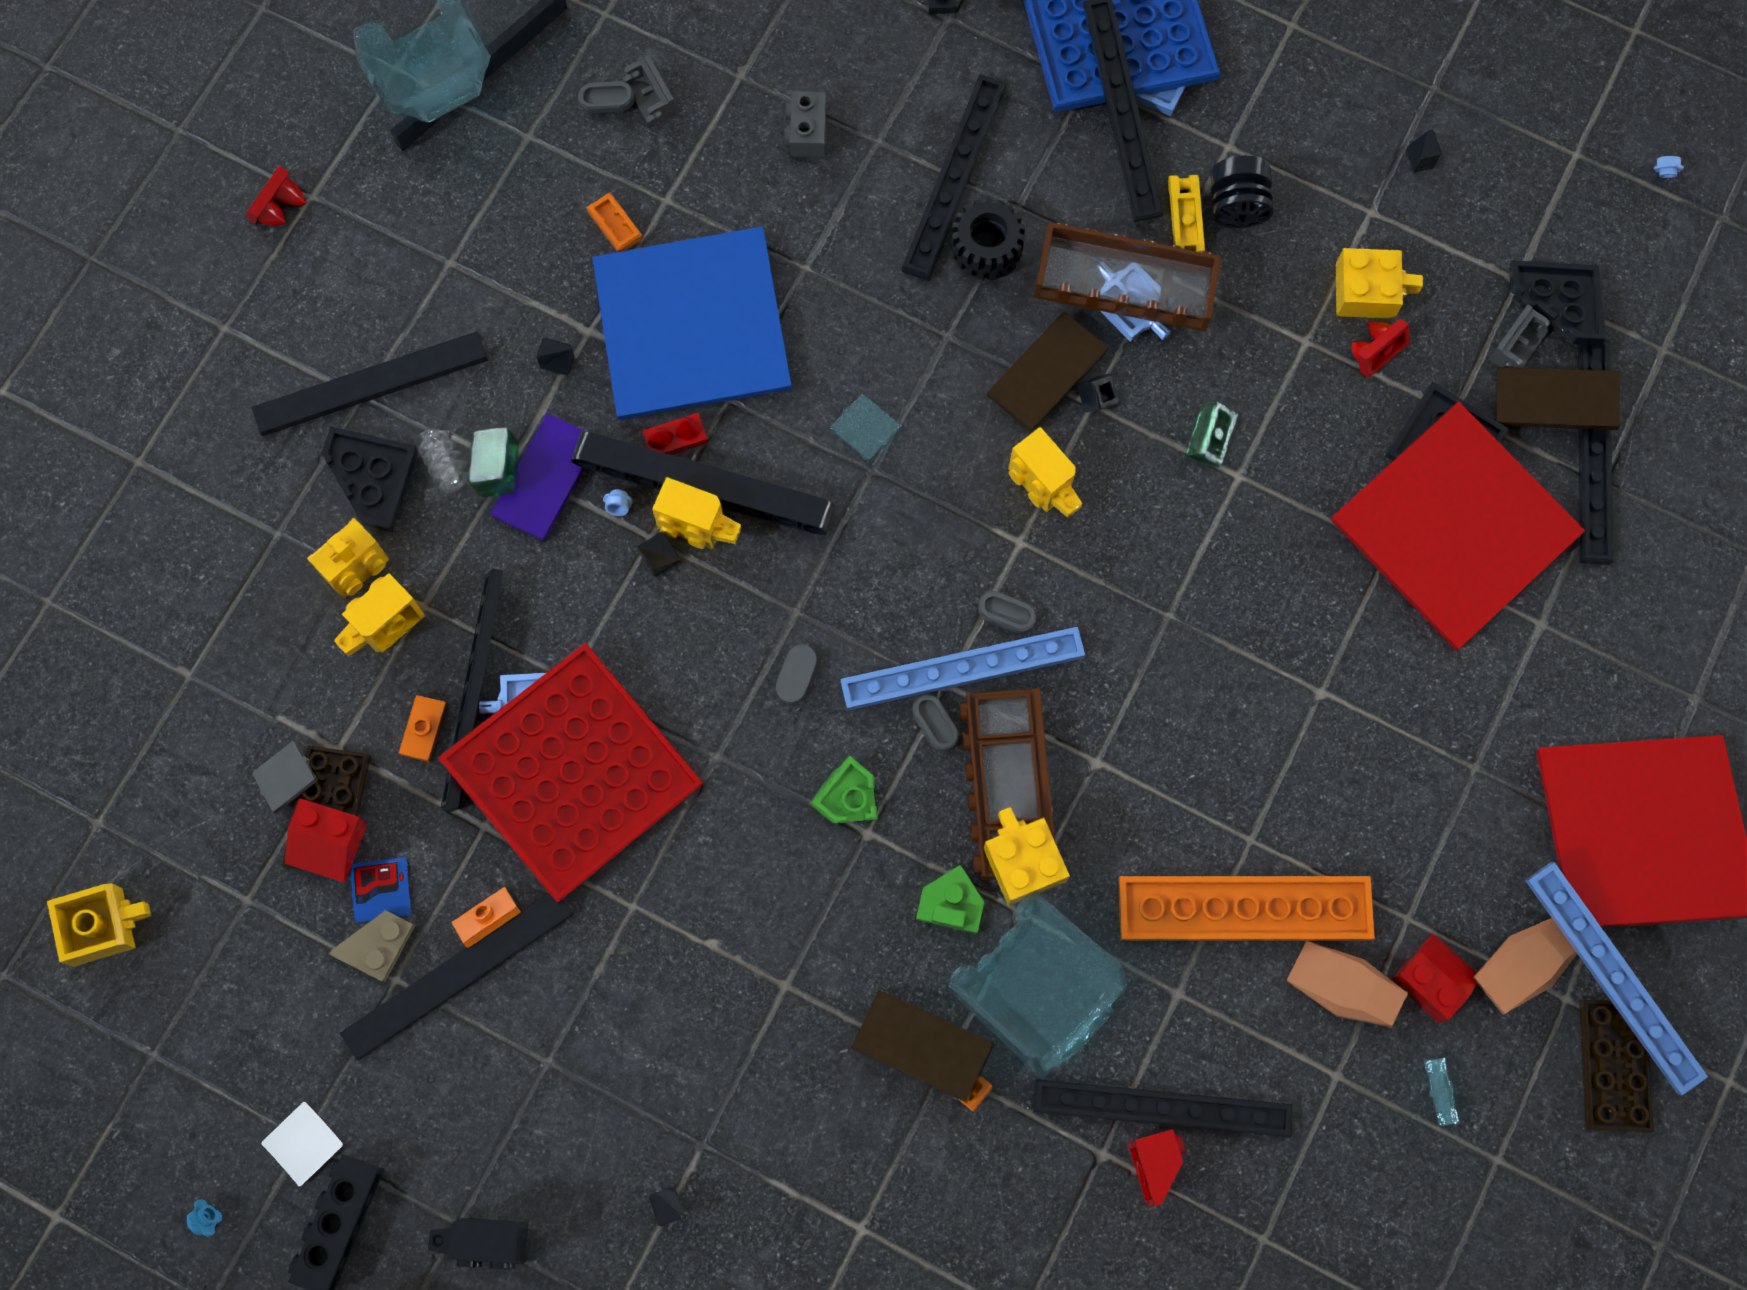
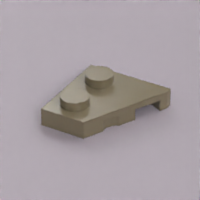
M385 910L333 948L329 955L382 982H386L416 925Z

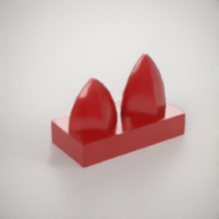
M280 165L248 209L245 217L247 220L255 225L258 221L271 226L284 225L283 212L273 201L274 198L289 205L301 206L306 204L302 191L288 178L289 171Z
M1399 319L1393 325L1378 321L1369 322L1368 328L1375 340L1373 342H1352L1351 350L1359 362L1361 374L1370 378L1410 344L1409 324L1402 319Z
M699 413L642 431L648 449L669 455L708 443Z

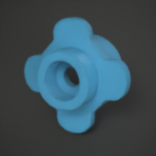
M199 1199L194 1203L195 1209L187 1215V1226L196 1235L211 1237L215 1234L216 1224L222 1221V1214L214 1207L207 1205L205 1200Z

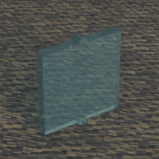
M863 393L849 408L845 407L843 414L830 426L831 431L867 461L882 447H887V441L901 428L899 423Z

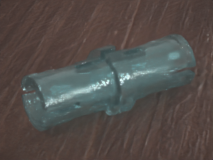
M1445 1058L1424 1061L1431 1088L1428 1092L1429 1096L1433 1097L1439 1126L1460 1123L1453 1097L1455 1088L1450 1084Z

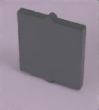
M294 740L252 773L261 789L260 795L265 797L273 813H278L318 781L309 765L310 759L304 756L298 743Z

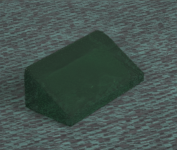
M1217 401L1204 404L1196 423L1187 456L1209 465L1221 467L1238 414Z

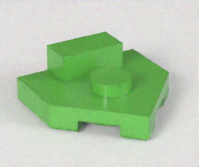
M849 755L824 782L809 804L831 823L878 819L877 807L875 806L873 774Z
M961 865L923 888L916 920L974 934L978 933L984 901Z

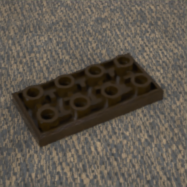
M1063 312L987 392V397L1028 431L1032 432L1106 354L1109 347L1066 312Z
M1497 367L1495 420L1504 426L1618 430L1620 427V371Z
M308 745L305 757L310 759L309 765L318 781L296 798L294 811L301 798L358 816L371 756L366 753ZM285 848L282 867L286 869L305 871L285 864Z
M878 990L851 1048L968 1103L995 1044L984 1037Z
M1580 1000L1585 1130L1654 1132L1649 1053L1611 1001Z

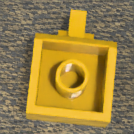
M1343 248L1336 262V314L1340 317L1386 319L1396 317L1403 305V297H1406L1407 294H1418L1421 291L1423 275L1406 274V271L1402 270V251Z
M1041 427L1012 448L1008 468L1010 470L1009 475L1017 485L1020 486L1022 484L1029 492V499L1036 507L1039 508L1041 506L1046 513L1055 507L1067 518L1081 508L1082 502L1072 488L1075 466Z
M666 477L652 509L660 532L663 531L669 538L676 539L679 536L687 539L690 545L699 549H704L705 547L713 549L716 541L736 543L741 532V524L723 515L718 496Z
M355 518L349 521L343 529L333 535L321 548L307 558L318 573L343 599L348 595L356 594L362 588L363 582L371 575L379 574L385 568L386 562L389 561V558L377 541Z
M390 573L385 577L377 578L370 585V590L361 598L357 597L349 602L346 606V611L342 613L349 624L334 641L347 656L352 655L367 644L375 652H385L425 617V614L415 600Z
M1011 807L999 811L998 817L1003 828L997 831L998 837L985 841L984 850L1007 905L1010 906L1066 883L1070 875L1045 819L1042 818L1026 825L1024 820L1017 821Z
M112 883L102 884L47 901L59 962L72 967L135 949L132 929L135 928L134 922L151 917L148 903L139 902L130 905V900H125L123 888Z

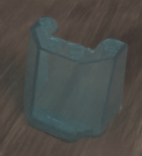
M434 0L442 16L395 41H392L385 27L378 22H367L353 30L357 61L388 112L402 113L429 123L480 96L484 75L491 56L467 0Z
M1035 892L1030 898H1024L1017 906L1016 912L1018 914L1016 920L1018 926L1013 931H1007L1001 937L999 946L991 954L987 953L980 959L977 969L972 965L958 967L951 975L948 986L953 995L1041 1079L1048 1075L1055 1065L1062 1067L1067 1064L1110 1018L1114 1011L1111 1005L1124 993L1128 984L1123 967L1118 961L1040 894Z

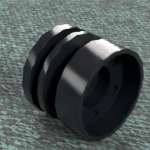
M1247 155L1235 156L1221 160L1212 167L1210 177L1211 191L1214 195L1212 197L1213 221L1227 228H1248L1260 225L1273 216V196L1270 190L1272 187L1271 167L1266 159Z

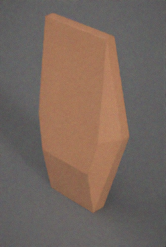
M1550 918L1509 936L1476 973L1473 979L1504 1015L1553 987L1577 953L1554 920Z
M1310 941L1305 942L1287 979L1288 983L1337 1017L1393 1027L1408 996L1405 990L1366 960Z

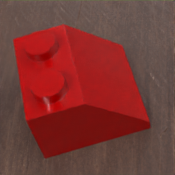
M300 798L288 827L285 864L345 883L368 824L358 816Z
M1433 933L1430 934L1391 978L1394 983L1405 990L1408 996L1438 1023L1449 1020L1470 997L1477 985V982L1473 979L1476 972Z
M1173 1129L1127 1143L1147 1207L1158 1206L1163 1203L1183 1163L1181 1155L1185 1154L1184 1144L1180 1135L1174 1134Z

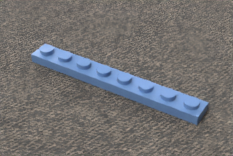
M1078 627L847 677L840 679L846 708L849 711L1079 660L1085 657V652Z
M1555 862L1548 863L1525 880L1676 1093L1684 1095L1708 1077Z

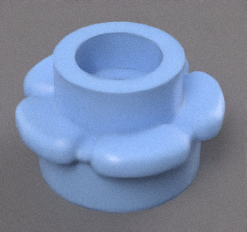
M1677 156L1657 158V166L1654 167V170L1659 172V177L1662 178L1676 177L1677 172L1684 169V166L1681 165V158Z
M619 489L612 490L610 494H605L603 497L606 512L615 516L626 515L633 503L632 498L625 491Z

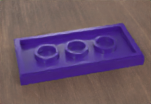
M547 413L490 515L545 542L585 470L571 462L580 432L584 430Z

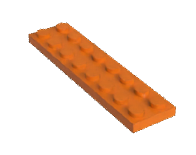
M1120 876L1118 878L1120 941H1372L1375 939L1371 876Z

